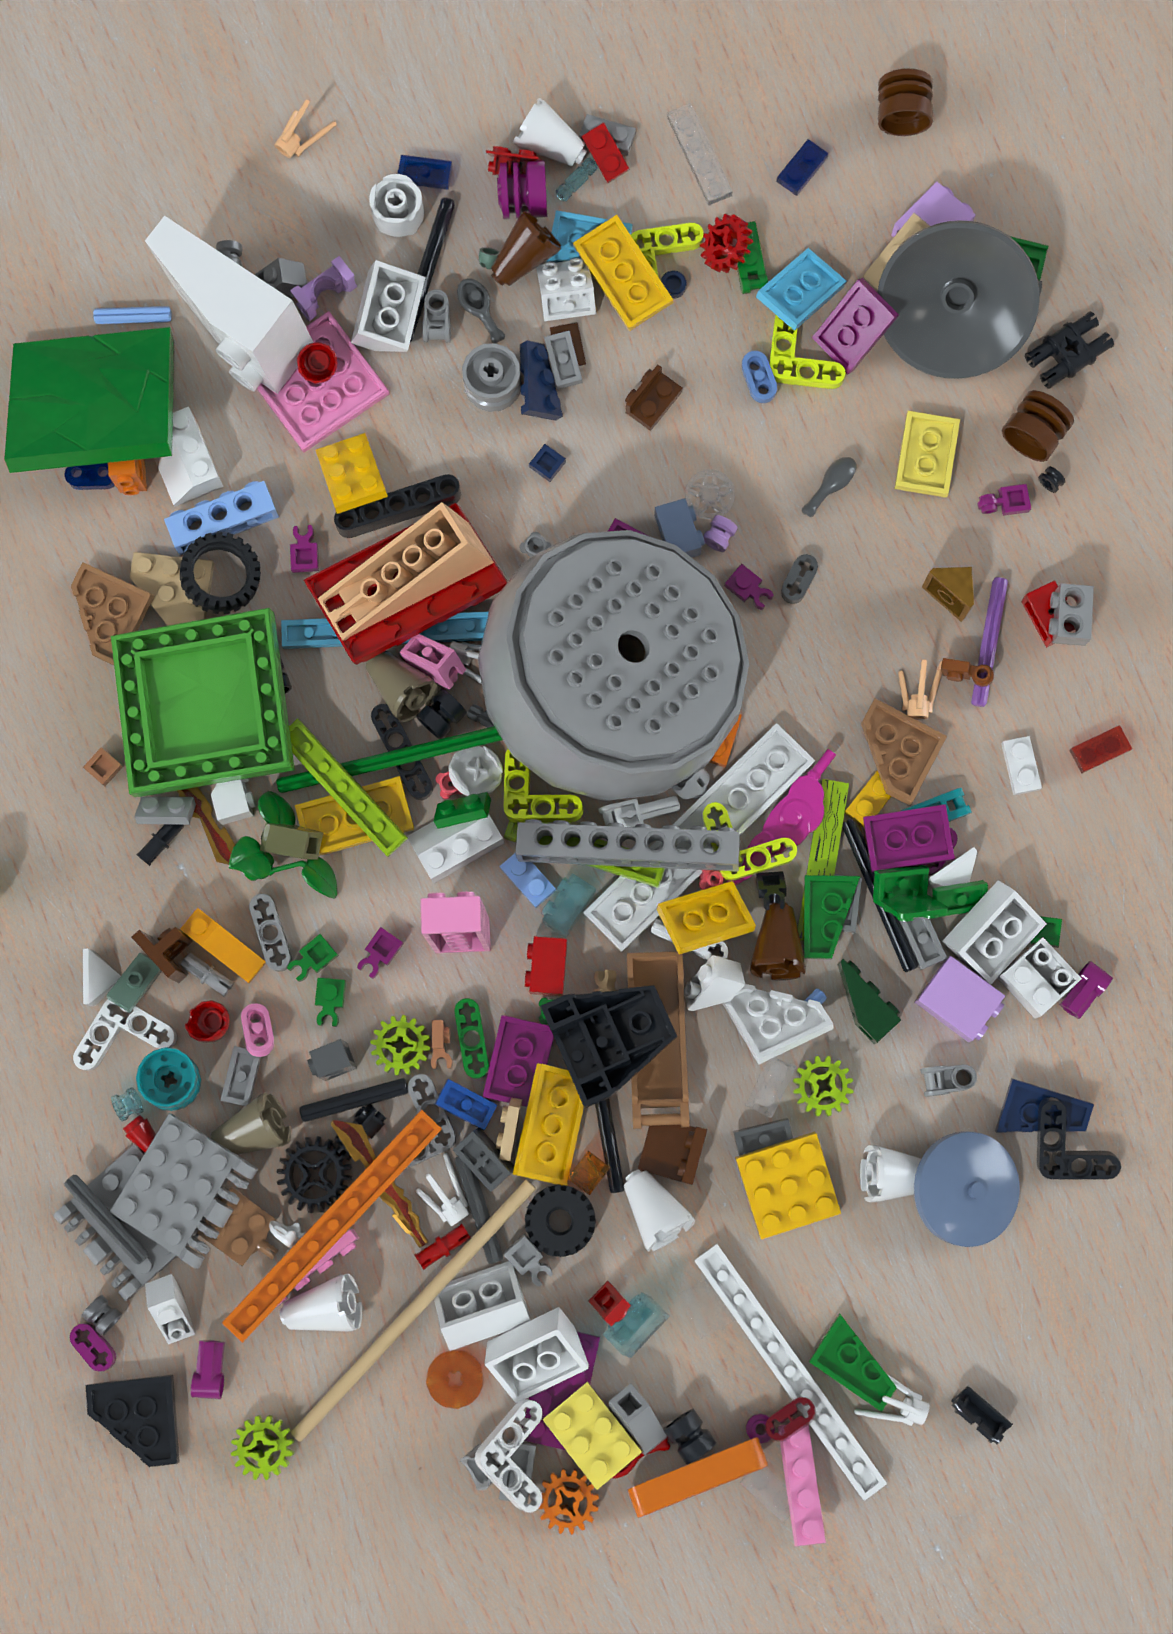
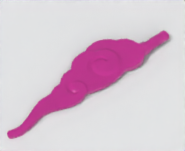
M827 749L813 769H810L805 776H800L791 785L788 795L774 807L763 826L762 832L751 840L747 849L785 837L793 840L797 846L806 839L809 833L815 831L820 826L824 818V790L819 783V779L835 758L836 754ZM780 844L781 848L773 853L771 852V847L767 848L771 858L784 853L787 849L784 844ZM754 852L750 860L754 866L759 867L765 864L766 857L762 852ZM744 856V860H743L742 866L745 865V871H748V870H750V869H749V868L747 867V865H746L745 856ZM752 875L737 880H728L725 883L733 881L736 886L752 877Z

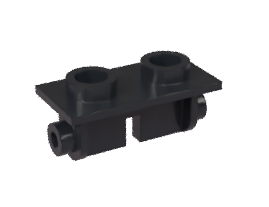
M369 1104L366 1107H361L355 1113L352 1123L362 1125L366 1135L372 1139L385 1125L383 1122L387 1118L381 1112H377L372 1104ZM350 1125L348 1128L341 1129L350 1137L352 1145L361 1152L365 1147V1143L359 1133ZM336 1135L334 1138L335 1142L332 1145L334 1147L339 1145L337 1152L348 1154L347 1160H350L352 1158L339 1136Z
M969 1386L951 1400L953 1403L952 1407L955 1409L954 1412L959 1414L970 1425L977 1423L976 1430L986 1437L990 1443L994 1442L998 1445L1004 1438L1003 1433L1013 1425Z

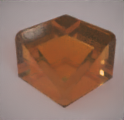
M588 1150L568 1176V1179L590 1196L611 1167Z

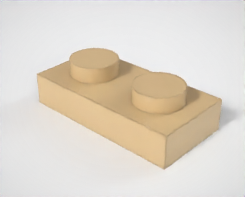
M511 1097L509 1105L503 1106L500 1122L505 1123L504 1133H498L496 1149L501 1150L499 1156L501 1160H511L522 1099Z

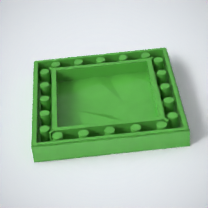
M270 608L111 636L130 795L136 798L295 770L275 614Z

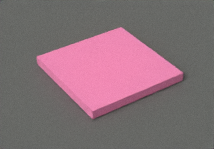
M330 311L307 325L306 328L314 343L321 342L329 345L336 353L338 366L334 375L326 382L312 383L305 380L297 368L278 394L262 383L257 388L303 453L390 394L356 346L351 343V339Z

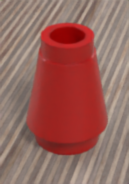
M141 1114L123 1128L126 1133L125 1137L144 1152L147 1151L156 1136L148 1119H144Z

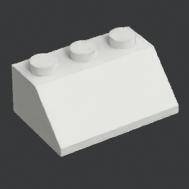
M375 260L368 270L351 343L373 351L407 352L425 277Z
M189 406L174 412L172 456L154 459L172 503L176 507L224 486Z
M489 814L488 818L437 829L433 821L407 836L433 884L504 844V840Z
M998 880L942 942L991 985L1042 930L1046 923L1015 890Z
M510 1261L452 1280L434 1298L440 1329L450 1351L507 1332L530 1321L516 1271Z
M560 1307L487 1341L485 1365L515 1403L589 1369V1364L575 1326Z

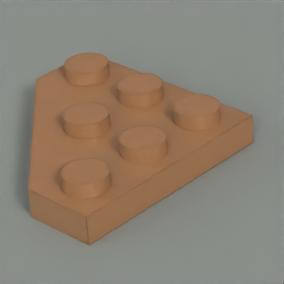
M82 562L71 584L72 592L78 602L80 609L78 611L84 630L87 631L92 655L114 666L111 636L138 631L155 596Z
M875 698L861 726L886 794L911 806L947 736Z

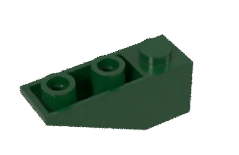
M842 959L837 965L854 1023L875 1045L901 1021L897 1016L900 1012L890 1001L885 1003L878 996L881 992L871 981L866 983L859 976L861 971L851 960L846 962Z

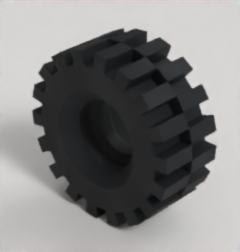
M567 1185L550 1186L537 1193L529 1203L525 1214V1229L530 1241L538 1250L550 1256L566 1257L577 1253L588 1244L595 1229L596 1218L591 1202L581 1191ZM563 1209L570 1214L572 1222L568 1230L557 1232L551 1228L549 1218L555 1210Z

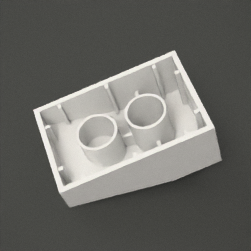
M164 216L145 242L173 287L219 344L216 352L232 366L229 370L231 376L253 392L262 383L278 394L298 368L297 357L300 351L307 344L314 343L292 299Z

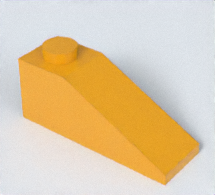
M199 908L193 912L180 928L196 943L248 983L254 979L266 964L264 959Z

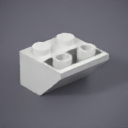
M1041 938L1005 969L997 979L1036 1019L1048 1011L1082 978L1044 938Z

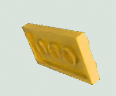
M618 215L613 216L573 242L575 250L629 331L674 303L673 298Z
M400 776L362 786L403 833L415 830ZM331 795L294 805L300 826L323 833L318 856L372 842L369 836Z
M537 1063L513 1175L558 1185H567L584 1108L568 1070Z

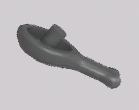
M471 278L463 279L457 288V295L461 306L483 322L490 334L492 343L504 340V332L498 329L491 318L490 296L487 289L477 280Z
M843 457L829 466L825 472L820 489L810 502L802 508L803 514L813 517L817 508L829 494L837 492L849 484L856 472L857 464L854 459Z

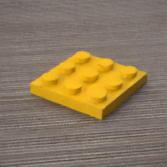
M816 1132L735 1157L761 1240L841 1214Z

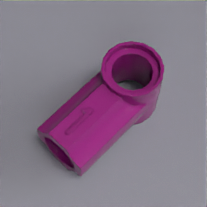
M1089 961L1079 972L1078 975L1082 979L1070 989L1059 1004L1063 1010L1077 1019L1083 1016L1094 999L1099 997L1113 980L1112 976L1092 961Z
M199 1341L197 1367L191 1382V1397L221 1400L224 1390L222 1366L225 1342Z

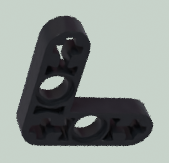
M1052 1096L1046 1097L1040 1102L1038 1108L1037 1168L1045 1178L1113 1179L1118 1176L1121 1171V1163L1116 1155L1110 1151H1065L1067 1116L1065 1106L1061 1100ZM1051 1105H1055L1059 1110L1054 1112L1053 1116L1054 1122L1059 1125L1051 1124V1117L1046 1112V1110L1051 1109ZM1055 1131L1059 1133L1058 1141L1052 1145L1046 1144L1044 1142L1046 1133ZM1048 1152H1052V1158L1055 1164H1057V1166H1052L1051 1171H1048L1046 1166H1044L1049 1164L1050 1155ZM1079 1158L1086 1160L1084 1170L1079 1172L1072 1170L1071 1165L1074 1160ZM1091 1159H1094L1097 1165H1103L1109 1159L1113 1166H1109L1108 1170L1105 1171L1102 1166H1093Z

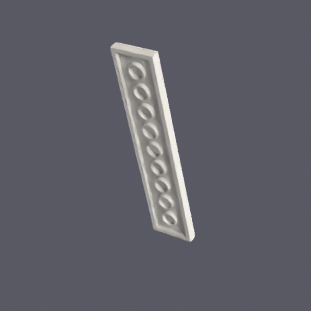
M776 723L673 825L678 826L679 829L688 830L693 826L705 827L702 819L704 808L710 803L717 802L726 808L732 828L736 832H740L741 836L815 763V760ZM711 809L710 815L707 816L708 819H714L716 828L711 829L712 831L727 827L726 824L720 826L719 817L722 813L716 812L715 809ZM657 840L649 848L651 850H659L662 848L663 843ZM680 842L676 848L684 852L690 849L691 844ZM708 843L704 850L713 853L711 844ZM666 868L659 888L620 876L583 914L623 952L660 916L657 911L658 903L678 898L702 874V871Z

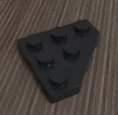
M173 1375L85 1385L87 1415L105 1427L115 1439L140 1457L143 1463L148 1467L180 1463Z

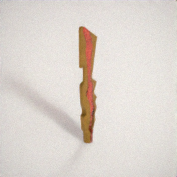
M198 787L177 790L179 797L194 798L196 806L192 817L200 819L216 862L229 865L235 843L225 827L221 830L219 829L211 815L213 808Z
M332 1120L331 1126L353 1160L356 1162L360 1159L365 1168H367L376 1156L363 1126ZM393 1181L379 1197L392 1208L394 1219L407 1234L412 1236L418 1247L421 1248L429 1241L419 1227V1216L412 1211L411 1200L404 1196V1189L396 1186Z

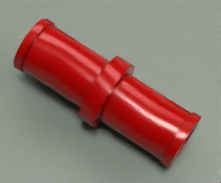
M461 1223L460 1226L443 1237H436L434 1243L419 1253L414 1254L423 1270H425L443 1256L449 1257L452 1250L470 1240L471 1237Z

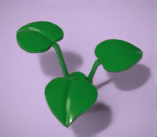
M269 790L260 796L258 809L267 823L296 824L293 809L283 797ZM249 836L240 838L232 849L228 868L243 872L251 881L265 879L275 872L303 867L302 877L311 888L332 899H335L337 896V882L334 871L321 857H318V859H307V862L301 860L273 867V856L269 852L260 851L261 845L259 842Z

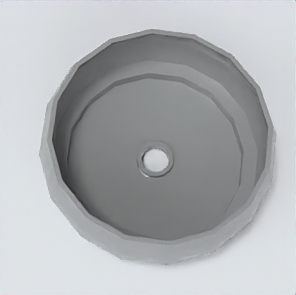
M631 530L573 535L523 562L491 604L478 657L487 715L512 756L553 787L605 801L657 795L705 768L738 721L749 667L740 616L715 576L676 545ZM630 634L642 641L646 652L642 662L632 663L621 656L617 645L620 636Z

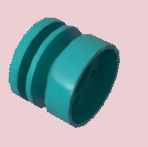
M166 1047L154 1050L145 1056L138 1066L136 1075L138 1090L144 1099L159 1109L167 1111L184 1109L191 1104L200 1092L202 1081L200 1071L191 1058L178 1049ZM174 1074L177 1083L176 1085L171 1084L168 1088L165 1079L166 1077L171 1078Z

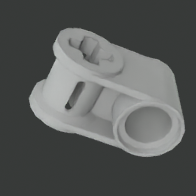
M431 290L427 293L424 300L423 341L428 343L429 340H445L446 343H450L451 322L448 297L442 290ZM435 302H442L444 304L439 309L431 307Z
M969 1065L936 1066L920 1069L925 1078L926 1091L924 1092V1097L965 1091L972 1088L977 1081L976 1071ZM959 1070L966 1071L970 1076V1081L966 1086H962L956 1081V1074Z

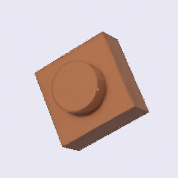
M101 747L83 768L102 785L106 786L123 766Z

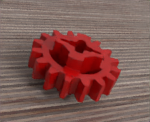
M724 214L723 219L715 218L714 226L708 224L707 227L710 231L708 234L703 233V237L706 240L700 244V247L705 249L701 253V257L706 259L704 264L719 273L721 271L729 273L730 268L737 270V263L739 261L744 263V254H750L751 252L747 249V246L753 243V240L748 238L752 233V230L747 228L748 223L734 214L732 216Z

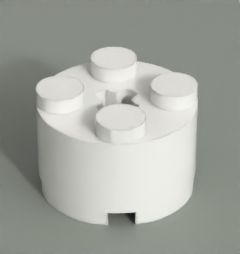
M391 174L383 177L381 182L372 187L369 202L378 230L381 233L394 237L415 234L424 218V206L421 191L412 179L401 174Z

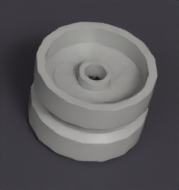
M492 343L478 346L466 356L462 366L464 388L470 402L477 408L488 412L501 411L510 407L518 399L521 391L520 364L512 351L505 346Z

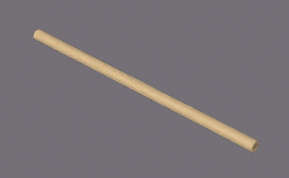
M526 1179L301 1420L291 1431L295 1439L301 1442L528 1199L536 1190L531 1182Z

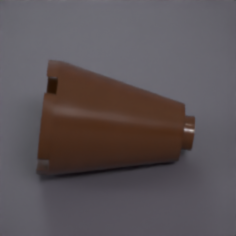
M526 211L517 219L491 266L493 271L492 277L502 286L504 284L512 285L561 250L560 242L545 226L543 228L537 223L538 219Z
M785 902L784 909H780L778 903H772V905H769V910H765L750 963L751 974L759 978H763L764 973L771 975V980H792L800 978L801 972L803 974L806 973L794 909L787 902Z

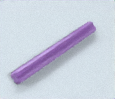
M995 577L992 581L978 665H988L992 670L1008 580L1000 577ZM981 673L978 677L983 679L986 678L988 674ZM974 683L972 705L984 707L987 704L990 685L980 687Z

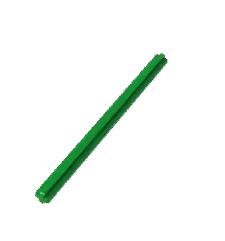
M495 726L340 764L351 776H356L503 739ZM309 771L281 777L276 780L278 791L281 793L320 784Z

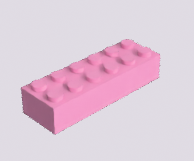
M458 892L457 897H445V893H429L428 898H421L422 935L435 953L490 951V919L480 896H475V892Z

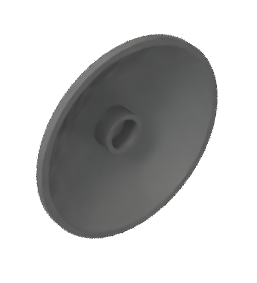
M962 220L947 221L926 227L909 237L897 248L882 272L877 293L899 314L883 335L901 359L926 374L952 379L979 376L1006 363L1022 348L1029 338L1039 311L1042 281L1037 279L1035 269L1025 251L1015 240L999 229L980 222Z

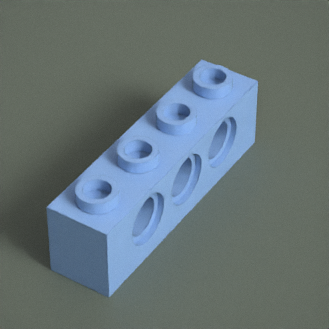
M250 482L241 490L224 492L219 496L220 498L212 501L204 500L198 502L194 508L186 511H175L170 514V517L165 518V524L179 555H183L187 551L188 546L195 542V539L200 536L204 538L205 534L211 533L213 536L216 532H222L223 536H227V533L235 535L279 518L265 482ZM243 503H252L248 510H240V506ZM219 512H227L224 519H215ZM196 521L202 522L200 528L196 530L190 529L192 523Z

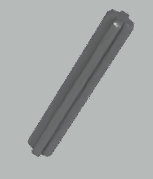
M456 1157L455 1164L478 1231L489 1220L490 1214L478 1178L459 1157ZM495 1233L483 1246L489 1264L503 1259Z
M72 1175L66 1180L64 1186L136 1264L142 1263L148 1257L149 1252L115 1215L110 1213V1210L78 1175Z

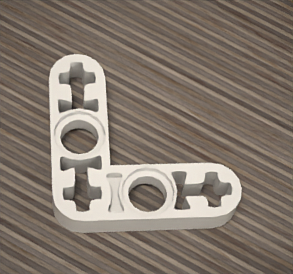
M107 999L75 1050L73 1061L79 1069L86 1071L96 1069L121 1028L158 1049L172 1048L177 1041V1034L171 1026L136 1006L127 1020L119 1014H115L113 1017V1011L110 1008L116 1004ZM137 1016H144L147 1020V1026L142 1031H136L133 1028V1020ZM154 1022L157 1023L154 1027L155 1030L162 1033L168 1030L167 1036L170 1038L168 1042L163 1041L159 1044L160 1038L150 1033ZM100 1026H106L109 1030V1036L103 1042H99L95 1038V1031ZM91 1041L93 1044L101 1046L100 1051L98 1049L92 1051L91 1058H93V1062H86L83 1065L84 1059L81 1055L83 1053L88 1054L92 1049V1046L87 1045L88 1042Z
M524 1399L516 1403L477 1449L475 1462L480 1470L518 1509L531 1513L540 1507L542 1493L510 1459L511 1455L542 1419V1408L535 1401ZM525 1407L531 1409L530 1414L532 1417L530 1419L524 1418L526 1415L523 1411ZM514 1419L520 1421L519 1425L513 1422ZM512 1427L515 1431V1438L511 1443L506 1444L503 1441V1432L505 1429ZM487 1452L494 1453L492 1459L497 1464H500L498 1468L493 1464L486 1463L487 1457L485 1455ZM507 1470H512L515 1474V1480L510 1486H505L502 1481L503 1475ZM519 1488L524 1492L530 1493L529 1497L532 1500L530 1504L525 1503V1497L520 1492H517Z

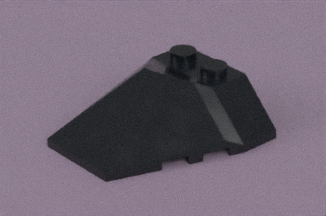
M655 985L623 988L618 991L608 992L594 991L589 994H566L540 1006L584 1108L613 1096L678 1037Z

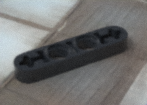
M379 704L375 706L371 712V720L387 751L412 746L400 721L393 716L388 705ZM384 711L385 714H391L387 718L393 728L387 730L382 720L377 721L380 717L379 712ZM398 733L403 736L402 745L399 747L389 745L388 739L392 734ZM420 760L416 761L415 767L410 771L403 770L400 765L396 766L410 795L414 799L425 800L431 796L433 785ZM417 774L422 784H428L424 787V793L421 794L419 791H413L416 788V784L411 776Z

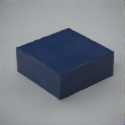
M544 444L529 463V468L551 482L566 463V458Z

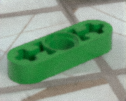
M465 998L460 1000L454 1009L463 1066L468 1076L480 1079L489 1071V1060L481 1013L478 1004L474 1000ZM464 1004H469L470 1008H475V1012L471 1013V1022L478 1021V1026L461 1028L462 1023L467 1024L465 1015H460V1010L464 1009ZM468 1031H476L480 1035V1041L476 1046L470 1047L465 1044L464 1036ZM482 1048L483 1054L477 1053L479 1062H484V1067L480 1068V1073L475 1074L474 1070H469V1065L473 1064L472 1054L466 1057V1051L473 1052Z

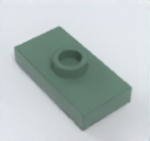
M139 953L106 995L107 999L130 1013L162 971L150 958Z

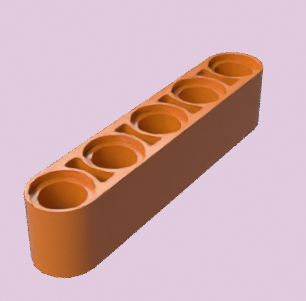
M757 1437L627 1490L637 1518H640L769 1465Z

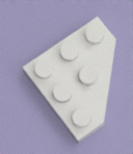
M745 984L731 1001L722 1003L758 1065L834 1029L833 1022L820 1002L810 999L808 1002L794 999L793 995L773 990L771 992L755 989V986Z

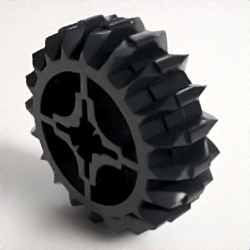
M320 1136L316 1137L315 1145L312 1144L310 1137L305 1138V1147L299 1141L294 1142L297 1149L296 1152L290 1148L286 1149V1153L291 1158L289 1160L280 1158L279 1160L282 1164L287 1165L286 1169H277V1174H285V1179L278 1180L277 1184H286L288 1187L281 1191V1195L292 1194L288 1199L290 1205L294 1204L298 1199L297 1210L299 1211L303 1210L305 1205L308 1204V1213H313L315 1204H317L319 1212H325L324 1203L327 1202L330 1207L334 1203L333 1198L338 1199L342 1195L339 1191H345L349 1187L343 1184L344 1180H353V1176L345 1175V1170L353 1168L352 1164L343 1165L342 1163L347 1160L348 1154L345 1153L338 1156L337 1150L339 1145L331 1150L333 1144L331 1139H327L324 1146H322V1137ZM312 1151H321L327 1154L316 1164H311L302 1157ZM332 1161H334L337 1169V1179L334 1186L327 1178V1170L331 1166ZM296 1164L303 1172V1179L299 1183L300 1186L296 1188L293 1180V1171ZM317 1167H319L318 1175L322 1181L313 1180V1182H309L312 1174L308 1168L317 1170ZM314 1185H318L328 1192L325 1196L317 1199L308 1198L303 1195Z

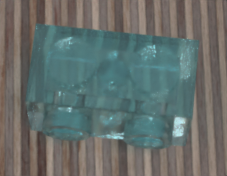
M573 873L569 879L566 877L562 879L556 889L559 892L554 902L549 900L541 912L544 915L542 919L543 924L565 938L596 893L595 887Z
M643 1292L640 1295H636L629 1302L631 1307L628 1309L626 1316L612 1327L608 1325V1329L603 1334L622 1355L632 1358L670 1317L651 1296Z

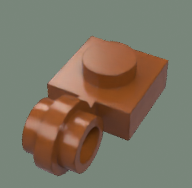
M947 658L942 660L941 670L943 676H946L948 680L961 682L963 679L970 680V677H972L973 682L980 687H986L993 682L994 672L988 665L974 666L967 661ZM981 673L988 674L987 677L983 679L978 677Z

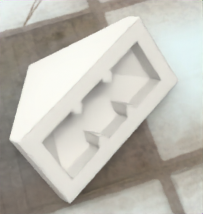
M975 847L928 879V886L936 888L970 882L977 855Z
M86 948L83 949V1004L96 1006L112 989L121 975L95 951Z

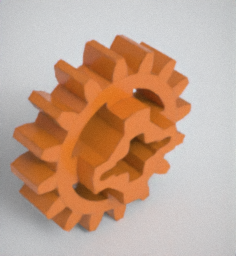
M562 1468L561 1476L559 1477L552 1472L550 1474L552 1481L543 1480L542 1482L546 1490L541 1491L543 1501L538 1509H544V1512L541 1514L540 1519L545 1520L549 1518L548 1528L551 1529L555 1525L559 1526V1534H562L564 1528H569V1532L572 1535L574 1534L575 1526H578L582 1531L585 1530L584 1521L587 1520L591 1523L594 1521L590 1512L598 1511V1506L593 1504L592 1501L599 1499V1494L591 1493L594 1486L592 1483H585L587 1480L585 1474L580 1478L577 1477V1469H573L571 1475H567L565 1468ZM564 1482H573L579 1486L574 1489L567 1487ZM554 1488L557 1498L549 1506L548 1497ZM562 1492L568 1498H575L572 1504L573 1510L567 1504L561 1505L563 1502ZM587 1496V1506L584 1513L581 1514L579 1503ZM559 1514L567 1515L571 1520H562L556 1516Z

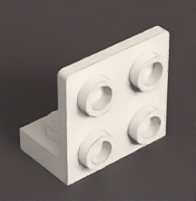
M574 258L569 261L556 263L547 262L536 268L544 321L596 314L591 274L582 259Z

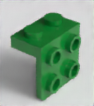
M925 865L875 870L873 902L882 907L884 911L896 916L898 920L910 922L917 917L934 919L938 918V915L948 913L946 905L927 894L929 868Z

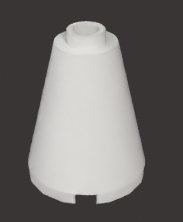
M538 98L537 104L533 105L521 125V133L513 141V144L517 147L534 151V153L569 166H573L575 162L580 164L587 153L583 149L585 142L540 98Z
M868 1145L864 1152H869L867 1159H861L860 1163L861 1191H867L868 1197H864L867 1202L875 1203L914 1195L915 1175L922 1158L876 1145Z
M638 1169L625 1178L627 1182L624 1184V1189L642 1241L648 1252L651 1249L656 1251L679 1238L677 1234L680 1233L682 1228L687 1232L695 1224L696 1220L649 1172H641Z
M341 1274L285 1301L283 1308L280 1309L282 1324L286 1325L290 1330L352 1332L359 1329L362 1323V1302L356 1303L355 1294L359 1293V1289L354 1278L350 1274Z

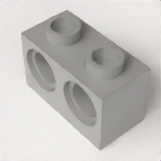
M1061 583L1055 592L1051 593L1050 608H1054V618H1051L1049 622V634L1053 635L1052 643L1085 646L1091 640L1094 586ZM1065 597L1074 598L1077 606L1068 605ZM1064 623H1071L1075 627V633L1066 631Z

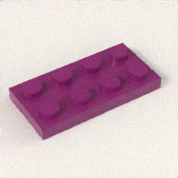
M577 1332L589 1364V1369L529 1397L528 1400L537 1402L542 1408V1419L524 1441L565 1450L543 1419L585 1383H591L600 1341L599 1336ZM526 1408L524 1418L530 1419L532 1417L530 1408Z

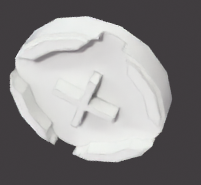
M476 746L460 750L451 758L449 777L453 786L464 795H478L483 792H488L490 795L500 785L502 780V764L499 757L490 748Z

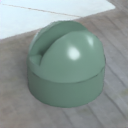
M480 248L478 256L480 265L484 268L486 267V269H491L499 251L492 248Z

